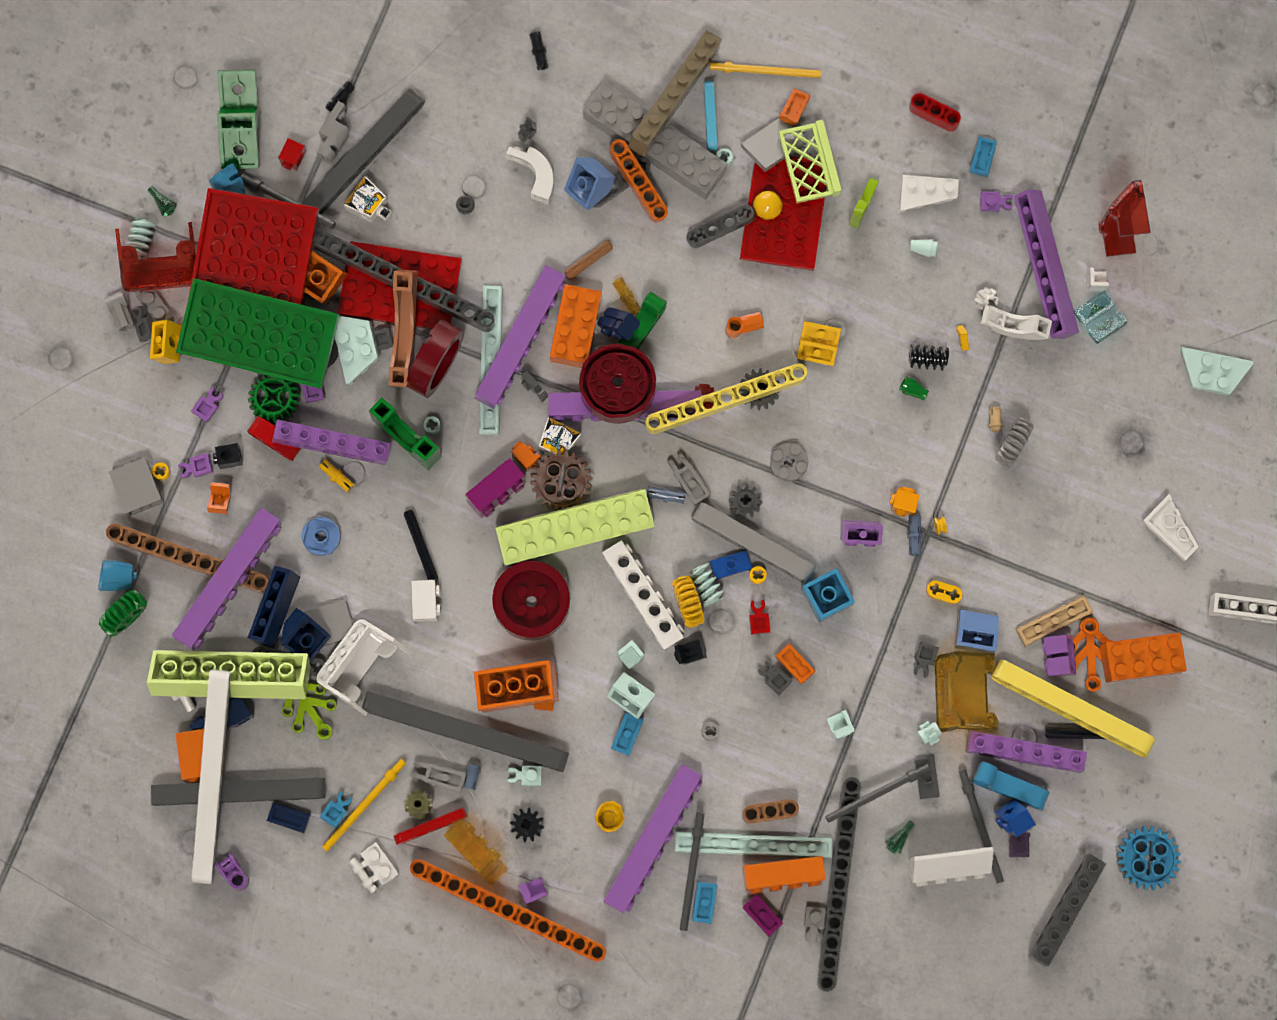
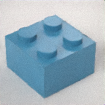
M837 568L803 585L801 588L819 623L850 608L855 603Z

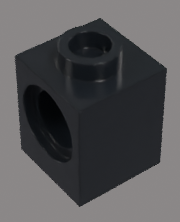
M238 443L215 447L216 453H213V461L215 465L218 464L220 469L243 465ZM225 453H231L232 457L229 460H222Z

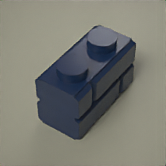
M607 307L603 313L604 316H601L597 322L603 335L607 337L612 336L619 341L621 338L630 340L634 334L633 331H636L640 325V321L631 313L612 307Z

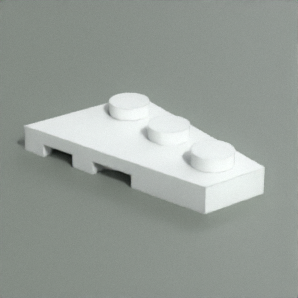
M903 175L900 213L909 209H918L931 204L957 200L959 179Z
M1168 494L1142 522L1185 561L1198 548V545L1189 528L1183 522L1179 510L1176 509L1172 502L1173 499Z

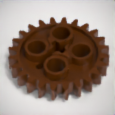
M558 449L555 455L550 451V457L543 454L544 461L537 460L539 467L533 466L536 473H531L530 475L535 480L530 481V484L536 485L532 492H538L535 496L536 499L542 497L541 505L547 502L548 509L554 505L555 511H557L559 506H562V509H564L566 506L572 507L574 503L580 505L579 499L586 500L583 494H590L586 488L592 487V484L587 481L593 478L587 475L591 472V469L585 468L587 465L586 461L581 463V455L575 458L576 453L574 451L571 455H568L567 449L564 451V454H561L560 449ZM566 464L563 475L566 481L562 482L561 495L558 497L559 482L557 479L561 478L562 465ZM557 465L559 470L557 473L552 474L548 471L549 467ZM571 468L578 470L577 475L574 477L567 475L568 470ZM547 484H554L555 490L547 492L545 486ZM565 488H574V493L572 495H565Z

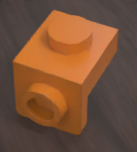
M211 483V494L207 506L208 512L227 514L231 498L230 485Z

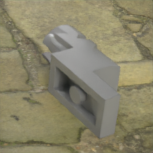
M339 101L319 130L320 138L324 140L320 144L317 156L329 164H332L337 157L334 151L340 152L349 138L348 128L339 123L347 115L345 104Z

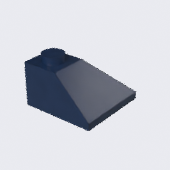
M296 608L284 622L280 644L291 653L308 654L309 661L311 662L331 638V635L306 613Z

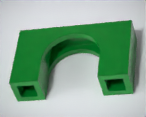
M381 397L369 410L372 421L428 471L441 458L439 447L425 435L420 437L398 416L396 409L384 398Z

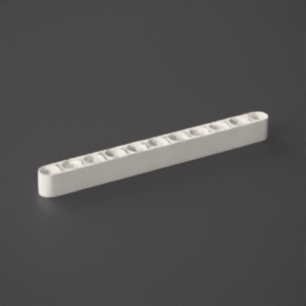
M210 670L192 883L212 884L214 878L231 681L230 671Z

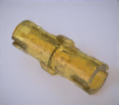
M623 278L615 280L612 285L620 295V301L625 303L632 315H636L641 307L633 297V291L629 290Z

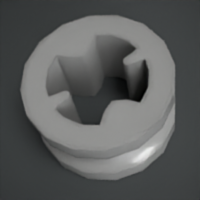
M712 722L705 724L701 731L703 738L708 741L715 740L719 735V727ZM707 727L710 729L714 728L715 731L713 733H715V736L711 734L707 736L705 733L707 730L705 729Z

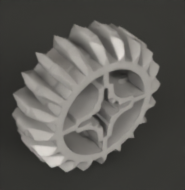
M1021 417L1016 419L996 454L995 459L999 464L1008 468L1013 466L1034 429V425L1029 420Z

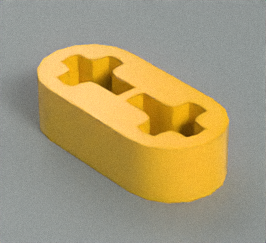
M934 580L926 587V594L932 599L952 605L957 604L962 599V591L956 586ZM934 585H937V589L943 591V593L937 592L932 594L933 591L930 587L933 588ZM956 591L958 598L951 600V596L945 593Z

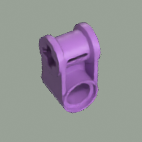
M231 852L220 863L216 862L214 864L232 888L241 891L248 887L249 878ZM238 876L243 877V883L240 886L234 884V880Z

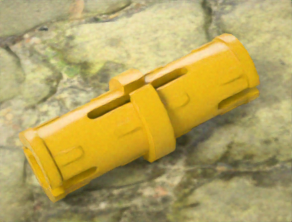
M328 459L323 461L328 468L322 463L319 465V469L325 472L330 477V480L333 483L336 482L346 493L350 489L345 484H348L351 488L354 487L355 484L343 474V471L341 469L338 470Z

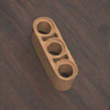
M791 799L750 805L743 810L742 819L747 824L789 819L798 813L799 805ZM786 804L794 806L795 812L793 814L785 812L784 807ZM773 807L776 811L775 816L768 817L765 814V809ZM747 810H754L756 812L754 820H749L746 817Z

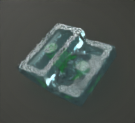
M1105 291L1074 311L1077 319L1096 344L1127 325V319L1116 308V303Z

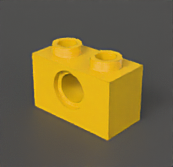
M169 320L152 322L151 360L162 364L179 362L180 353H176L181 325Z

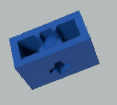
M1014 799L994 811L997 816L995 821L1001 829L1004 828L1008 834L1011 833L1015 837L1020 836L1036 825L1028 809Z

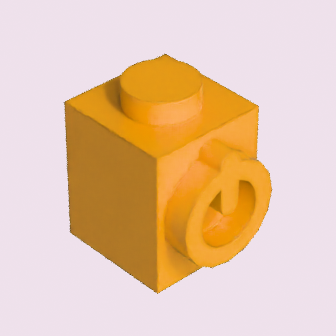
M899 487L895 494H891L889 504L892 505L891 511L902 517H906V515L914 516L920 495L916 494L917 491L914 489Z

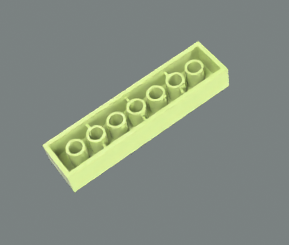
M642 488L495 526L504 564L509 565L655 526L646 490Z
M153 650L147 685L151 696L207 697L210 670L231 672L229 698L306 699L311 665L308 654Z

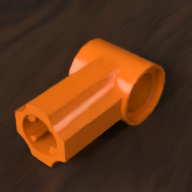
M760 312L742 317H732L727 322L725 332L729 337L736 338L741 334L764 329L762 315ZM736 324L739 327V330H732L730 328V325Z

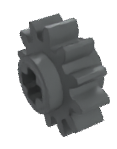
M748 484L745 485L744 489L738 485V492L732 490L731 494L734 498L731 497L728 502L734 503L730 506V510L736 509L735 516L742 513L743 519L746 518L748 513L750 517H753V511H760L757 505H762L763 503L762 500H757L761 493H754L756 487L749 490ZM744 498H748V501H750L747 505H743V502H741Z

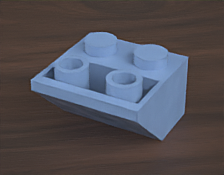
M960 610L954 648L994 654L999 633V616Z

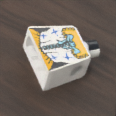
M365 176L344 203L346 211L369 222H373L377 216L386 221L392 211L385 207L388 202L387 197Z
M548 417L539 444V450L545 452L547 457H550V451L554 455L557 454L558 449H560L561 454H564V451L567 449L569 454L580 440L581 433Z

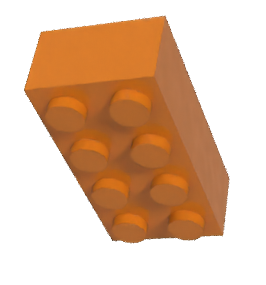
M312 250L305 292L320 303L328 305L348 273Z
M564 285L550 352V362L582 368L585 360L591 353L602 291Z
M1181 633L1105 642L1099 645L1106 683L1179 674L1187 671Z
M550 660L474 671L477 706L481 712L559 701L555 663Z
M823 856L744 865L742 867L745 891H750V894L762 893V889L769 888V892L781 891L784 886H789V890L799 889L802 887V884H808V887H816L822 885L821 882L826 880Z

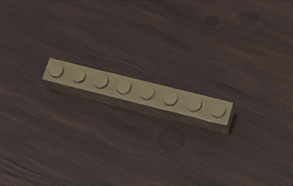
M707 30L704 32L631 136L628 148L645 157L717 54L722 41L721 38Z

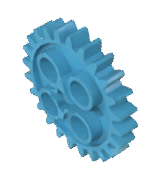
M1145 826L1142 827L1141 832L1138 829H1134L1135 835L1129 832L1127 834L1129 840L1123 838L1122 841L1125 845L1118 846L1122 853L1116 854L1122 857V860L1118 861L1117 864L1123 865L1119 869V872H1126L1123 878L1130 877L1129 884L1137 882L1136 888H1140L1143 884L1144 890H1148L1149 885L1152 890H1156V884L1163 888V881L1166 884H1170L1168 877L1176 878L1173 871H1179L1180 869L1175 865L1181 863L1180 860L1176 859L1181 853L1175 852V849L1179 846L1171 844L1174 838L1168 840V832L1161 835V828L1154 832L1153 826L1149 828V831H1147ZM1149 841L1152 842V846H1151V848H1150V852H1149ZM1137 842H1141L1144 845L1142 853L1136 850ZM1157 844L1161 845L1164 849L1162 855H1158L1155 851ZM1147 855L1153 858V860L1149 861V863L1148 860L1145 859V856ZM1136 861L1142 864L1141 872H1137L1134 869ZM1155 864L1160 865L1162 868L1160 875L1156 874L1153 870ZM1147 867H1148V871H1149V875H1148V876L1146 875Z

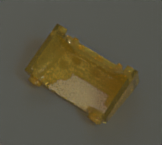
M954 651L937 656L935 660L936 720L941 732L998 731V718L996 714L988 712L987 674H991L996 667L995 653Z

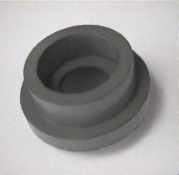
M461 196L456 202V208L461 214H469L474 210L475 202L470 196ZM464 203L469 204L467 208L462 207Z

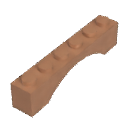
M394 271L395 331L389 366L388 386L406 387L408 383L406 381L414 361L418 271Z

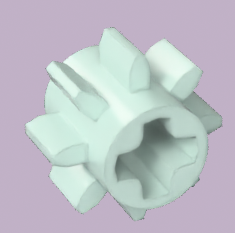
M927 721L919 726L921 730L917 733L924 745L929 742L930 746L940 741L938 737L942 734L935 722L930 724Z

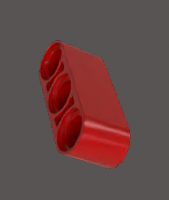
M916 93L911 98L909 110L914 115L949 132L955 131L961 121V115L958 111L922 93ZM919 101L923 104V106L918 107L914 104V102ZM931 110H937L939 115H933ZM953 118L956 123H949L947 119Z
M257 416L247 432L286 459L293 461L301 448L273 443L275 426L262 417Z

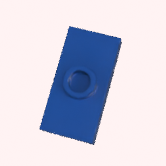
M747 550L710 561L716 580L752 569Z

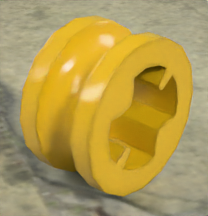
M159 462L152 467V475L157 480L164 481L169 478L170 469L165 463ZM158 468L166 469L163 476L160 474L156 475Z
M944 516L940 519L934 518V527L937 535H940L941 532L947 533Z
M761 566L753 567L749 573L750 581L757 585L762 584L767 576L766 570ZM755 571L756 573H758L759 571H761V576H763V578H758L757 580H755L753 578L755 576L753 575V572Z

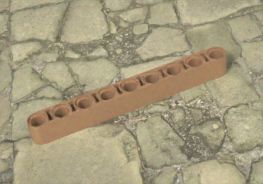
M111 524L106 529V536L115 544L211 577L224 561L119 524ZM117 529L120 530V535L117 538H112V532ZM138 536V542L130 544L131 537ZM151 542L157 543L154 550H148V545ZM169 548H174L175 553L167 557L166 551ZM186 555H193V559L191 562H184V557ZM204 561H211V566L208 569L202 568ZM250 570L246 582L239 586L263 594L269 579L262 573ZM260 579L266 581L262 588L256 587V583Z

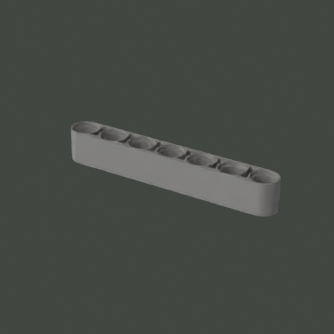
M703 502L700 503L691 518L698 525L744 551L747 550L751 555L803 584L808 583L816 569V566Z

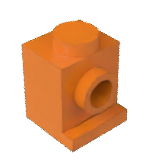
M519 441L512 448V456L526 472H529L533 466L538 464V459L541 460L540 454L535 456L536 451L529 444L526 446L523 442Z

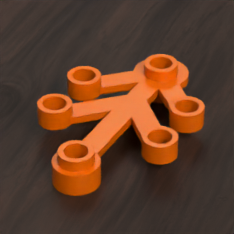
M1088 617L1081 621L1080 632L1073 638L1074 651H1076L1077 645L1086 637V646L1076 655L1075 663L1077 670L1078 665L1087 656L1088 679L1085 681V688L1089 692H1096L1101 688V680L1096 677L1095 656L1101 662L1102 658L1100 649L1094 644V637L1102 644L1112 642L1113 640H1109L1099 631V623L1096 619ZM1087 624L1092 626L1091 631L1086 629ZM1090 681L1095 683V688L1089 686Z

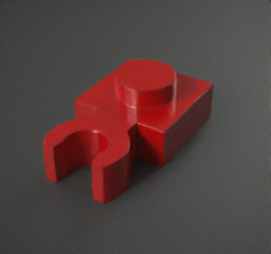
M761 600L760 608H756L754 601H751L750 608L754 612L753 615H749L751 635L770 633L769 613L763 614L765 608L764 600Z

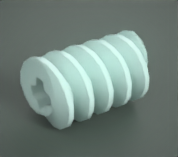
M134 218L135 221L132 222L133 228L129 230L131 235L127 236L130 242L125 243L127 249L123 250V254L133 259L142 260L141 256H147L143 249L150 248L145 242H152V239L147 236L154 235L150 228H156V225L146 219Z
M709 563L698 566L689 572L692 573L689 577L695 580L693 582L695 587L699 586L696 590L697 593H703L700 596V600H706L703 603L704 607H709L725 598H720V595L724 592L723 590H716L720 584H713L716 577H709L713 571H706Z

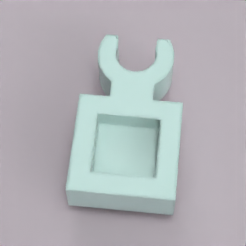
M522 766V771H518L515 768L508 769V772L516 774L514 779H508L509 783H516L518 780H522V786H541L542 766Z

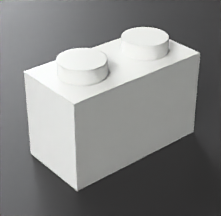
M435 580L412 581L414 622L437 621V616H441L440 604H437V597H440V586L436 585Z

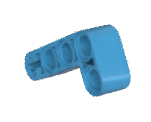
M985 762L978 764L972 783L1043 811L1050 793L1049 791L1001 772L991 764Z

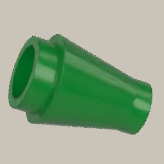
M905 377L899 388L902 394L919 398L923 401L929 392L912 377Z

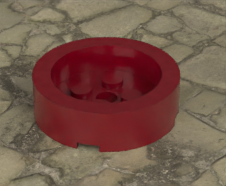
M445 320L439 321L429 333L431 337L428 338L426 343L422 344L407 376L406 381L408 383L406 387L425 398L431 397L444 380L464 338L463 330Z
M621 344L603 346L590 354L582 366L579 378L581 399L588 411L602 421L613 424L631 422L642 416L653 402L656 391L654 367L648 357L635 347ZM620 377L623 380V384L615 386L612 380Z
M524 561L509 567L499 577L493 590L492 604L499 624L510 635L522 640L536 641L553 635L564 624L570 609V594L566 581L552 566L538 561ZM529 597L536 598L537 604L534 607L527 606L526 600Z

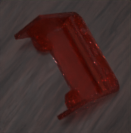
M1141 180L1132 181L1112 202L1102 221L1099 222V232L1103 234L1106 257L1136 254L1134 235L1151 233Z
M188 222L189 240H184L177 244L176 256L138 259V254L134 247L121 246L119 228L115 229L121 286L125 291L138 292L191 286L196 257L192 222Z

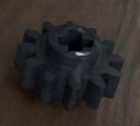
M530 808L527 809V813L520 809L521 815L513 814L516 821H510V824L515 826V828L511 829V833L517 832L516 839L522 836L524 843H526L529 837L534 842V835L541 837L538 829H544L543 825H539L543 818L537 819L538 811L531 814ZM523 821L532 822L533 825L530 826V830L522 828L521 825H524Z

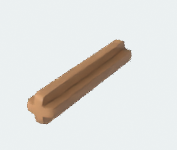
M606 240L565 270L566 277L569 280L573 279L613 249L610 241Z

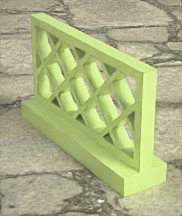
M818 120L813 124L779 131L778 134L796 203L828 196H839L842 190L824 121ZM812 129L813 138L811 141L801 136L803 131ZM792 134L797 137L793 145L785 141L784 135ZM798 139L808 144L804 152L794 147ZM810 146L818 152L815 159L806 154ZM792 150L801 155L797 163L789 157ZM803 157L813 162L809 169L799 165ZM814 164L822 167L823 172L820 177L810 171ZM796 168L806 173L802 180L794 176L793 172ZM808 174L817 179L813 187L803 182ZM819 181L827 186V192L821 193L815 189ZM801 185L810 190L808 196H799L798 189Z

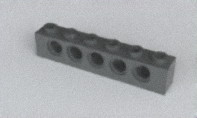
M1090 853L1084 856L1031 950L1029 958L1044 967H1048L1051 964L1105 868V862Z

